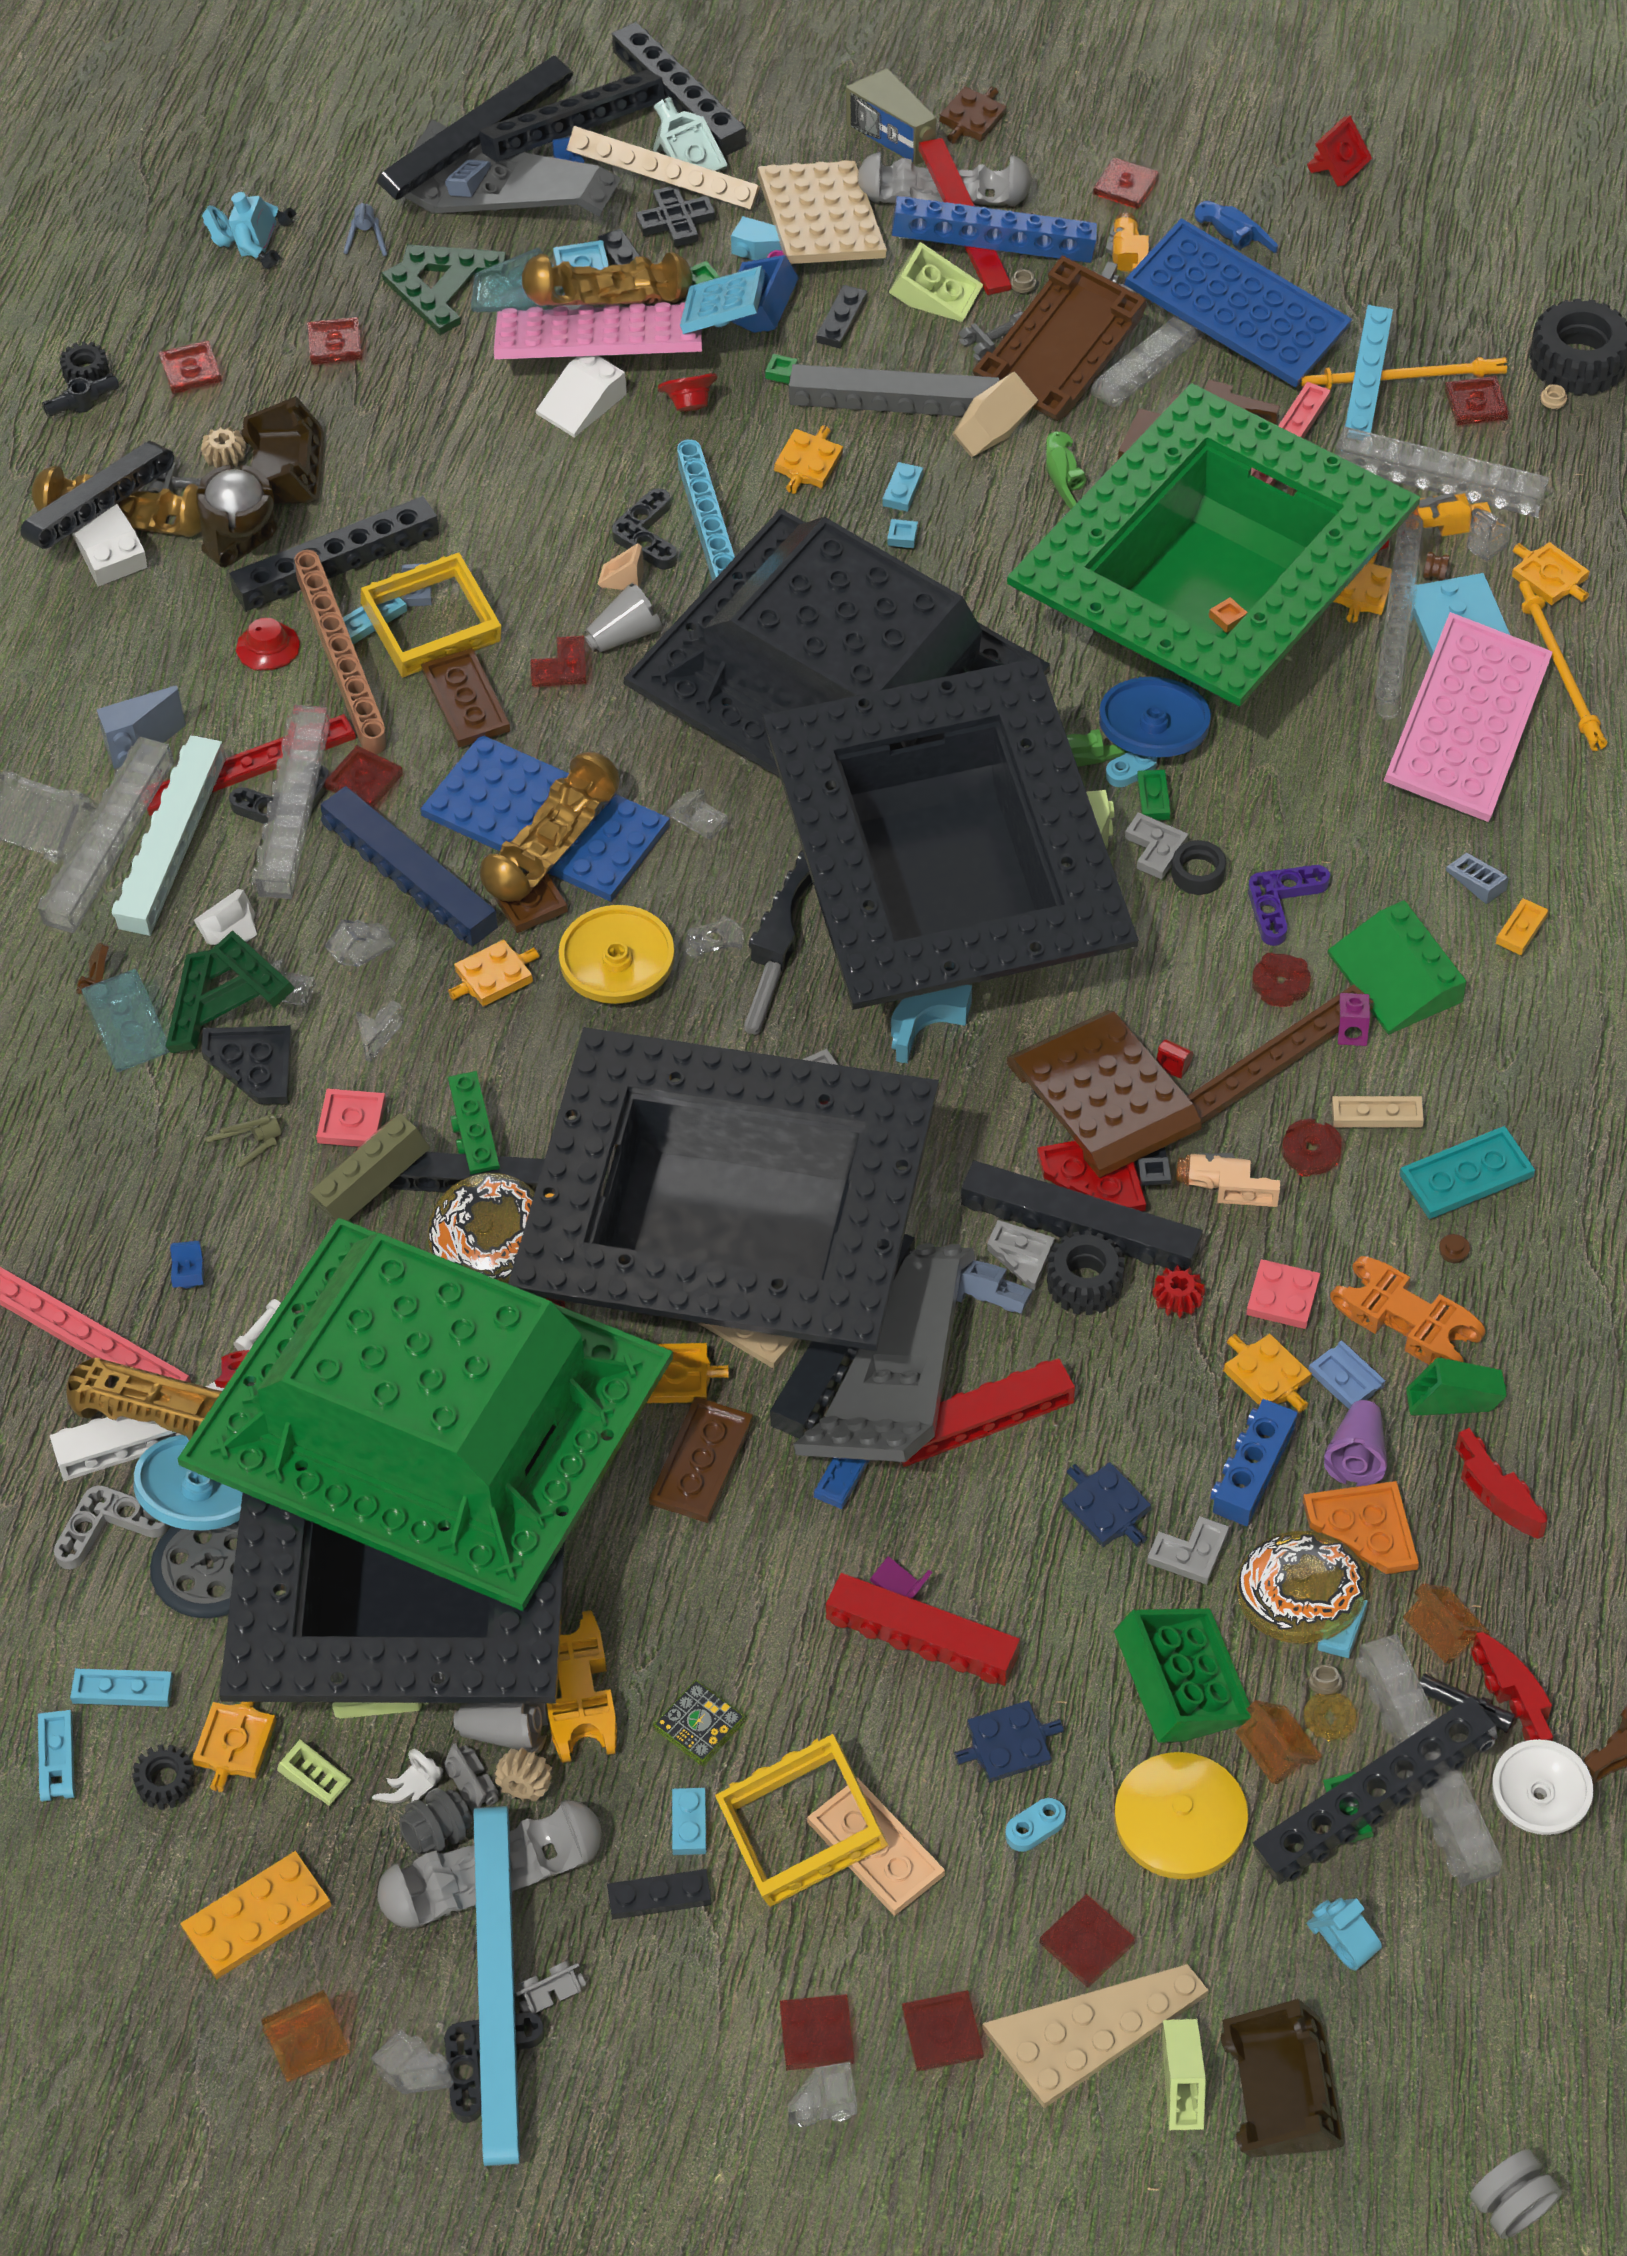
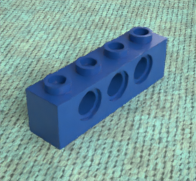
M1266 1399L1262 1400L1258 1409L1253 1408L1247 1420L1249 1428L1246 1433L1241 1432L1238 1436L1234 1448L1237 1452L1234 1458L1228 1457L1222 1474L1225 1477L1222 1483L1218 1481L1215 1483L1211 1492L1210 1499L1214 1500L1213 1513L1248 1527L1296 1428L1298 1412ZM1260 1435H1267L1270 1438H1262ZM1253 1459V1460H1256V1461H1258V1462H1257V1463H1251V1462H1249V1461H1247V1460ZM1236 1484H1243V1485H1245L1246 1487L1240 1488V1487H1237V1486H1235V1485H1236Z

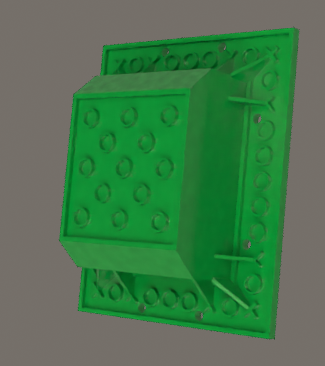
M1191 383L1007 576V584L1240 707L1418 507L1420 496ZM1251 467L1296 489L1294 497L1252 476ZM1231 597L1248 613L1231 631L1226 633L1209 618V610Z
M338 1217L177 1459L181 1467L524 1611L673 1359V1351ZM296 1311H303L301 1313L295 1314ZM248 1383H255L253 1386H246ZM551 1426H556L555 1430L553 1431L552 1435L548 1439L547 1443L545 1444L544 1448L542 1449L541 1453L539 1454L538 1458L536 1459L535 1463L533 1464L532 1468L526 1476V1467L530 1463L531 1459L533 1458L543 1439L547 1435ZM604 1437H612L611 1440H603ZM301 1467H306V1468H307L306 1470H303V1471H297V1469H299V1468H301ZM560 1512L568 1513L566 1516H558ZM443 1527L450 1528L448 1531H440Z

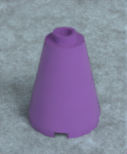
M1360 1400L1351 1405L1325 1450L1324 1467L1329 1475L1338 1482L1346 1484L1348 1480L1357 1482L1356 1486L1372 1485L1380 1481L1385 1474L1387 1456L1380 1408L1371 1401Z

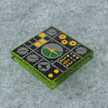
M695 1679L653 1724V1729L704 1767L746 1720L742 1713Z

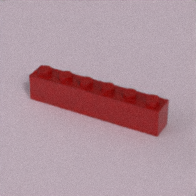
M1060 1358L1040 1362L1034 1368L1023 1372H1013L1007 1378L994 1383H984L978 1389L967 1393H957L950 1399L940 1402L935 1436L906 1462H901L903 1468L1073 1404L1075 1386Z
M840 1573L826 1602V1619L833 1625L840 1628L848 1627L854 1629L869 1639L878 1638L886 1641L899 1650L907 1649L918 1653L928 1661L937 1660L945 1663L957 1672H969L977 1675L983 1681L990 1684L1006 1685L1020 1653V1639L844 1573Z

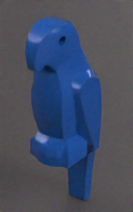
M1204 201L1197 205L1194 215L1196 221L1200 223L1205 221L1212 222L1215 229L1222 236L1231 239L1237 249H1243L1253 240L1259 241L1273 253L1278 251V244L1258 224L1237 208L1222 206L1211 201Z

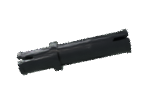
M1426 1673L1423 1674L1417 1687V1693H1421L1452 1708L1473 1696ZM1473 1696L1496 1725V1728L1508 1733L1516 1714L1490 1704L1489 1699L1485 1697L1479 1699Z

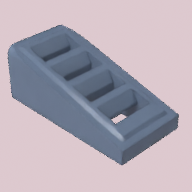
M468 159L445 181L449 195L472 197L491 166L490 161Z
M1465 853L1446 867V871L1485 904H1488L1507 890L1509 878L1505 874L1468 853ZM1465 863L1469 865L1463 870L1460 869ZM1475 870L1473 874H1469L1470 871Z

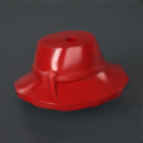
M708 373L695 377L669 380L659 384L657 390L669 396L677 411L699 410L708 406L709 388L717 380L718 376L715 373Z
M260 618L253 621L249 628L238 638L236 653L243 665L255 671L273 670L288 665L298 656L300 640L294 629L272 618Z

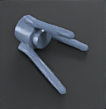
M361 203L356 206L344 254L349 252L356 228L368 230L370 227H374L382 255L387 256L386 247L379 228V219L374 217V209L369 204Z

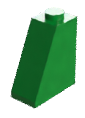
M1437 1357L1406 1387L1410 1415L1414 1416L1491 1412L1507 1397V1388L1504 1383L1502 1370Z

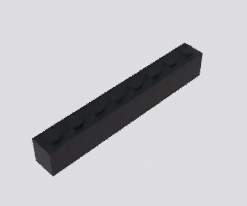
M973 1160L961 1187V1205L966 1206L970 1210L986 1212L1002 1220H1012L1024 1224L1028 1228H1038L1051 1232L1058 1237L1067 1236L1071 1238L1074 1232L1085 1235V1231H1091V1235L1094 1236L1100 1233L1104 1235V1240L1111 1239L1114 1241V1248L1119 1247L1122 1255L1138 1259L1145 1264H1155L1174 1271L1177 1265L1180 1267V1271H1185L1189 1267L1192 1270L1201 1247L1203 1232L1201 1229Z
M904 1234L894 1279L905 1258L915 1250V1237ZM882 1245L879 1247V1249L885 1250L888 1248V1246ZM811 1341L770 1409L771 1427L800 1439L806 1431L817 1425L821 1418V1411L824 1407L828 1408L832 1403L835 1395L834 1389L838 1383L842 1384L849 1370L848 1366L852 1359L854 1360L859 1348Z

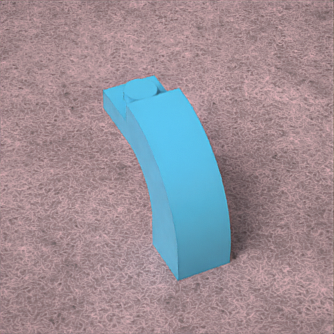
M963 985L904 998L899 1003L891 1018L892 1049H896L897 1062L908 1063L915 1036L925 1026L937 1022L966 1026L972 1004V985Z

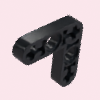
M662 488L652 489L612 525L614 542L627 550L642 541L650 542V546L642 547L643 560L663 570L671 569L676 565L677 550L672 544L648 531V529L670 509L669 492ZM638 514H646L648 516L643 520L635 518Z
M323 765L309 767L286 801L249 788H236L229 795L231 810L239 816L285 832H297L305 825L330 787L329 770ZM302 795H309L312 797L307 802H300L297 800ZM265 806L274 808L270 813L260 812V809Z
M534 2013L515 2014L516 2050L529 2049L539 2045L544 2038V2026L541 2018ZM479 2019L452 2024L446 2030L444 2037L451 2108L454 2117L463 2123L477 2120L482 2113L478 2056L480 2055ZM527 2024H531L532 2028L535 2029L530 2037H526L523 2032ZM458 2034H464L466 2039L464 2040L465 2055H459L458 2046L455 2041ZM460 2065H469L473 2068L472 2076L466 2080L457 2079L454 2076V2071ZM462 2090L469 2091L472 2103L470 2111H464L461 2106L463 2105Z

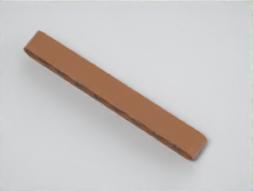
M302 550L295 556L296 576L361 746L368 754H379L386 748L383 720L319 556L312 550Z

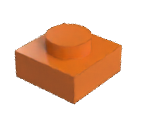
M1230 597L1209 610V618L1227 633L1248 612Z

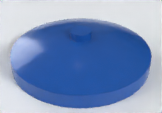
M1162 677L1133 678L1115 685L1104 695L1099 711L1100 727L1111 742L1128 752L1147 757H1171L1191 751L1206 738L1211 719L1209 706L1197 691L1181 682Z

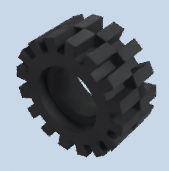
M86 341L81 342L82 345L80 346L74 343L73 348L69 346L65 348L66 352L61 353L60 365L63 378L67 384L75 378H85L94 381L109 374L106 353L100 345L95 347V343L90 342L87 345ZM82 364H90L85 367H78Z
M163 1744L157 1745L158 1751L154 1752L152 1747L147 1749V1757L143 1754L138 1757L140 1764L134 1763L133 1769L135 1773H132V1778L137 1793L144 1803L147 1801L148 1806L152 1808L157 1804L159 1810H165L166 1803H169L170 1809L175 1808L174 1801L179 1800L182 1804L186 1801L184 1794L188 1796L192 1794L191 1786H195V1774L188 1755L185 1756L182 1749L179 1748L176 1752L175 1746L169 1745L168 1749L165 1750ZM162 1768H172L176 1771L175 1780L168 1785L156 1786L151 1781L153 1774Z

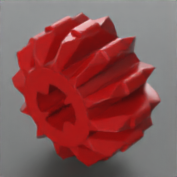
M1177 1265L1174 1271L1165 1268L1163 1275H1157L1152 1296L1156 1300L1157 1309L1165 1308L1167 1316L1175 1312L1180 1319L1183 1312L1192 1316L1195 1308H1200L1203 1303L1205 1287L1204 1284H1201L1200 1274L1192 1275L1190 1267L1185 1271H1180L1181 1269Z

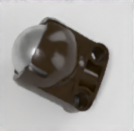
M224 465L210 471L201 479L196 492V504L203 538L201 550L217 565L226 568L242 559L275 534L278 524L274 520L272 485L262 472L246 465H241L240 470L234 469L233 465Z

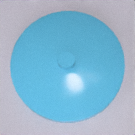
M177 1435L159 1441L141 1455L134 1471V1493L139 1504L152 1517L176 1528L200 1531L226 1527L239 1521L243 1492L179 1466L177 1458L189 1442L186 1436Z

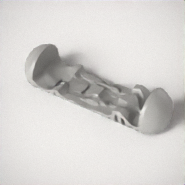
M876 152L864 159L859 168V187L872 202L896 203L897 196L943 202L928 168L915 166L912 163V159L902 158L895 161L891 166H884L881 163V152ZM1010 155L1009 166L1001 171H993L985 165L979 164L974 170H958L974 205L1016 206L1025 199L1031 187V174L1026 163L1014 155ZM994 189L995 195L993 197H986L985 190Z
M564 1800L560 1802L559 1808L552 1815L538 1820L528 1818L521 1821L516 1829L509 1831L511 1892L544 1880L547 1877H552L585 1865L593 1860L600 1848L602 1836L601 1826L594 1812L583 1803L574 1800ZM553 1844L557 1856L547 1860L542 1847ZM474 1846L462 1847L444 1854L432 1851L422 1855L405 1869H400L398 1863L392 1864L383 1873L378 1885V1903L383 1914L399 1927L415 1929L436 1921L443 1915L449 1916L451 1911L459 1912L475 1906Z

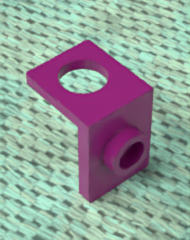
M1340 993L1338 1044L1367 1046L1370 1022L1369 995ZM1349 1027H1358L1361 1029L1362 1034L1359 1037L1350 1038L1346 1036L1345 1031Z
M887 1556L869 1580L876 1586L912 1598L932 1574V1571L928 1569L916 1580L893 1559Z

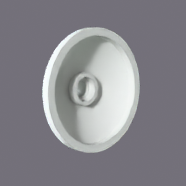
M1528 1740L1514 1745L1501 1756L1493 1773L1492 1791L1498 1808L1514 1825L1531 1833L1552 1835L1575 1827L1585 1817L1593 1798V1782L1585 1763L1569 1748L1549 1740ZM1541 1793L1545 1799L1539 1800L1535 1798L1534 1794Z

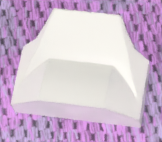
M237 889L194 919L206 943L210 945L218 944L232 930L245 942H248L257 935L254 923L255 912L244 890Z

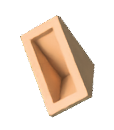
M637 543L603 564L598 585L602 588L624 590L629 584L634 583V585L636 584L640 588L644 574L642 546Z

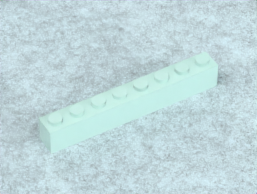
M190 735L187 744L182 746L180 760L177 767H173L168 788L164 789L161 794L159 809L154 811L149 832L145 833L142 838L140 853L134 857L132 871L129 878H125L120 899L116 900L113 905L112 915L115 917L118 929L151 936L226 760L222 741Z

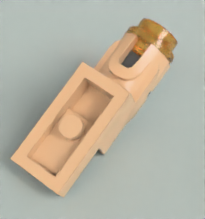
M1201 1153L1186 1155L1185 1158L1178 1157L1176 1181L1184 1182V1185H1195L1207 1189L1218 1188L1217 1203L1278 1207L1280 1180L1250 1178L1251 1160L1235 1158L1232 1153Z

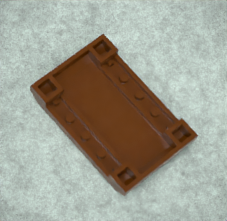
M1063 255L1048 273V282L992 353L987 351L973 369L974 376L999 378V381L1015 371L1038 399L1033 408L1056 421L1065 418L1141 321L1147 306L1145 298Z
M1106 1010L1007 1057L1009 1068L1022 1083L1028 1082L1083 1150L1084 1160L1099 1178L1201 1129V1120L1193 1103L1115 1011Z

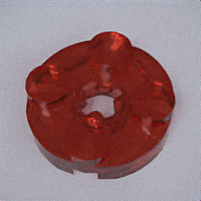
M1266 953L1253 970L1252 988L1261 995L1260 999L1269 1005L1277 1007L1291 1006L1293 1001H1297L1300 998L1303 1000L1309 992L1311 975L1308 970V964L1304 959L1291 955ZM1284 977L1287 980H1285L1283 984L1278 983V979L1276 978Z
M1303 1119L1291 1124L1286 1130L1282 1142L1283 1158L1289 1166L1296 1169V1172L1303 1177L1327 1172L1340 1161L1341 1136L1332 1125L1326 1122L1325 1125L1315 1123L1316 1119ZM1306 1143H1310L1312 1146L1318 1145L1319 1147H1317V1150H1309L1306 1148Z

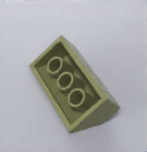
M398 1113L306 1194L334 1222L338 1217L348 1221L428 1151L430 1146L419 1130L401 1113Z

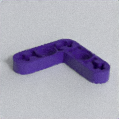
M1310 865L1260 872L1250 877L1248 894L1259 933L1264 943L1277 946L1281 945L1286 939L1287 923L1280 899L1325 892L1329 887L1330 872L1327 868L1321 865ZM1291 879L1296 882V885L1286 887L1282 884V881ZM1257 885H1262L1263 888H1266L1265 895L1261 896V888ZM1270 905L1275 911L1265 913L1261 911L1260 907ZM1274 922L1273 926L1277 934H1273V931L1270 930V923Z

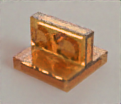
M1422 1583L1414 1592L1419 1600L1403 1616L1443 1662L1448 1664L1471 1641L1475 1640L1476 1633L1484 1632L1487 1635L1490 1633L1447 1586Z
M1255 1700L1246 1708L1252 1717L1236 1731V1734L1272 1784H1279L1301 1763L1314 1765L1322 1757L1286 1706Z
M324 1990L261 2019L262 2030L275 2054L286 2082L350 2052Z

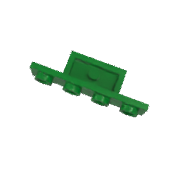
M477 1071L448 1076L455 1115L450 1116L453 1133H459L460 1139L456 1140L458 1154H466L470 1175L500 1169Z

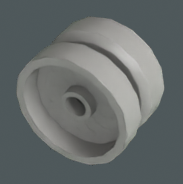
M1529 2149L1520 2151L1500 2163L1470 2193V2199L1481 2213L1493 2212L1490 2225L1501 2239L1510 2238L1529 2227L1543 2216L1562 2195V2189L1552 2176H1539L1542 2164Z

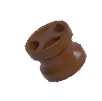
M1428 552L1423 578L1436 577L1439 581L1445 580L1450 555L1436 556L1434 552Z

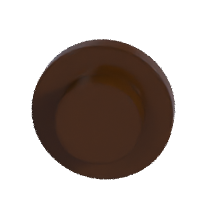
M1450 1234L1443 1237L1440 1241L1439 1252L1443 1259L1449 1263H1460L1469 1255L1470 1244L1461 1235Z

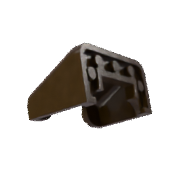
M297 396L244 417L241 435L245 443L254 449L252 467L262 472L272 485L274 504H301L319 499L324 433L320 423Z
M1295 1999L1223 2019L1224 2033H1221V2043L1225 2052L1231 2053L1238 2061L1247 2122L1241 2123L1240 2131L1236 2133V2140L1240 2151L1251 2158L1329 2151L1343 2147L1344 2135L1327 2036L1320 2017L1300 1999Z

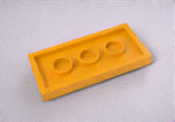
M294 1851L180 1924L217 1980L332 1905L330 1899L300 1856Z

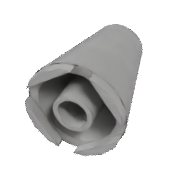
M631 583L586 629L588 635L584 638L593 651L598 649L600 652L657 632L663 627L658 614L652 616V604L636 584Z
M465 1703L454 1714V1728L464 1738L517 1750L523 1747L530 1753L534 1751L535 1753L540 1752L546 1741L547 1735H541L542 1725H548L547 1703Z

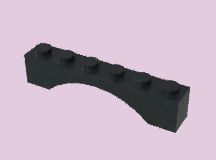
M803 850L798 854L795 869L793 871L789 870L787 873L784 888L782 891L778 890L776 892L770 912L766 911L764 913L758 933L753 932L748 947L751 948V961L764 966L769 961L778 962L781 965V972H783L794 952L795 933L791 924L793 910L803 893L813 884Z

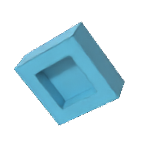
M891 519L888 546L914 548L918 522Z

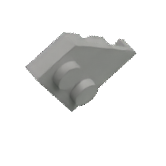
M997 1220L987 1243V1250L1030 1289L1035 1290L1048 1261L1049 1253L1054 1246L1055 1238Z

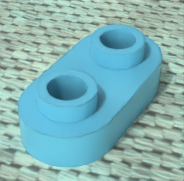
M208 206L203 212L202 217L204 224L212 235V241L220 247H229L235 239L227 216L218 208Z
M1128 752L1108 763L1106 767V780L1115 787L1128 786L1137 781V771L1155 770L1157 757L1141 756Z
M1044 1798L1013 1817L1006 1826L1005 1838L1007 1844L1016 1851H1029L1060 1831L1065 1824L1066 1818L1063 1804L1053 1798ZM1052 1810L1055 1814L1053 1816H1046L1043 1812ZM1023 1827L1026 1828L1028 1832L1025 1834H1020L1017 1832V1829Z

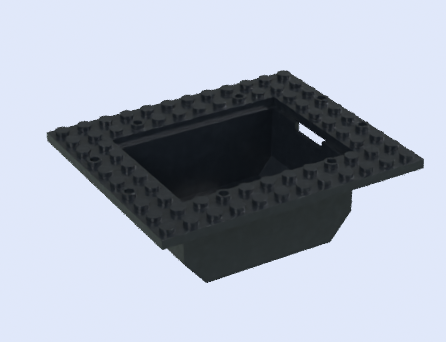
M780 508L624 677V685L780 778L763 724V715L1037 658L1038 656L977 622L965 599L960 594L830 519L821 517L804 522ZM1039 658L1046 675L1050 670L1051 664ZM944 733L918 738L916 742L915 739L889 744L890 751L944 739Z
M1039 657L763 715V724L852 1010L1138 947L1139 940ZM944 733V739L890 751L889 744ZM1063 863H1068V864H1070L1071 866L1066 867V866H1064V865H1062V864H1063Z
M583 1027L508 1284L542 1298L877 1351L939 1091V1080ZM675 1078L680 1079V1080L677 1081V1082H672V1081H671L672 1079H675ZM822 1101L829 1102L828 1104H820ZM570 1116H576L573 1120L568 1119ZM615 1144L616 1151L614 1154L603 1196H600L609 1161L611 1158L612 1150ZM900 1166L907 1167L905 1170L897 1169ZM549 1193L554 1194V1196L550 1198L545 1197ZM882 1245L888 1246L885 1250L879 1249Z
M551 1426L550 1430L543 1439L542 1443L540 1444L530 1463L526 1467V1476L532 1468L533 1464L535 1463L536 1459L538 1458L539 1454L541 1453L542 1449L544 1448L545 1444L547 1443L548 1439L552 1435L556 1426ZM301 1467V1468L297 1469V1471H303V1470H306L307 1468H306V1467ZM242 1493L219 1693L221 1702L556 1704L566 1540L524 1611H521ZM560 1512V1513L558 1514V1516H566V1515H567L566 1512ZM443 1527L440 1531H448L450 1528ZM278 1591H285L283 1595H276Z

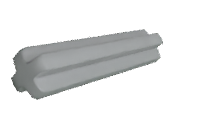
M769 961L765 965L744 1024V1030L748 1034L757 1035L760 1032L781 973V965L778 962Z

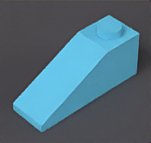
M743 216L731 234V254L739 257L759 260L767 258L768 254L774 250L782 251L775 225Z

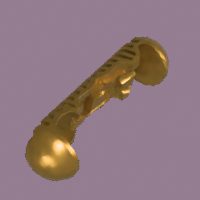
M674 252L666 253L659 264H653L650 259L640 256L635 257L629 264L611 265L601 270L590 266L573 267L569 261H563L559 265L551 267L548 256L543 253L532 257L526 263L522 273L524 292L532 301L540 306L657 304L661 302L673 304L685 298L689 287L692 285V272L688 262ZM554 287H562L565 295H556Z
M59 466L44 469L37 475L32 485V499L36 509L40 511L93 476L83 474L77 476L75 480H68L64 477L63 470ZM195 484L187 485L183 496H178L169 489L163 488L160 493L136 491L118 503L119 508L134 530L183 535L185 537H193L201 532L200 516L196 504L198 486ZM168 515L177 516L174 524L165 523Z
M585 752L575 756L570 761L569 775L566 778H559L554 781L550 787L547 800L537 810L532 824L524 827L511 842L505 841L502 844L499 855L488 854L484 857L480 867V878L483 886L493 897L508 902L520 901L525 898L601 810L617 794L620 781L618 770L611 760L597 752ZM519 867L529 871L527 876H525V874Z
M91 1358L80 1363L71 1372L66 1386L67 1401L79 1417L89 1419L99 1410L109 1419L115 1421L120 1416L140 1422L154 1421L164 1429L182 1434L189 1440L222 1392L100 1358ZM110 1376L119 1377L114 1388L108 1387Z

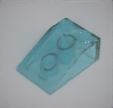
M538 247L475 273L471 310L473 312H499L506 308H514L517 311H525L532 307H545L537 305L526 295L522 286V273L526 263L532 257L543 254L541 249Z
M136 968L81 989L87 1012L116 1073L169 1053L165 1047L166 1036Z

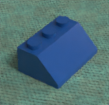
M786 255L742 262L738 272L762 266L765 277L757 313L731 320L730 322L753 333L776 329L798 280V276Z

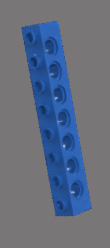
M897 196L892 219L891 236L1058 259L1063 255L1073 261L1091 263L1096 244L1097 223Z

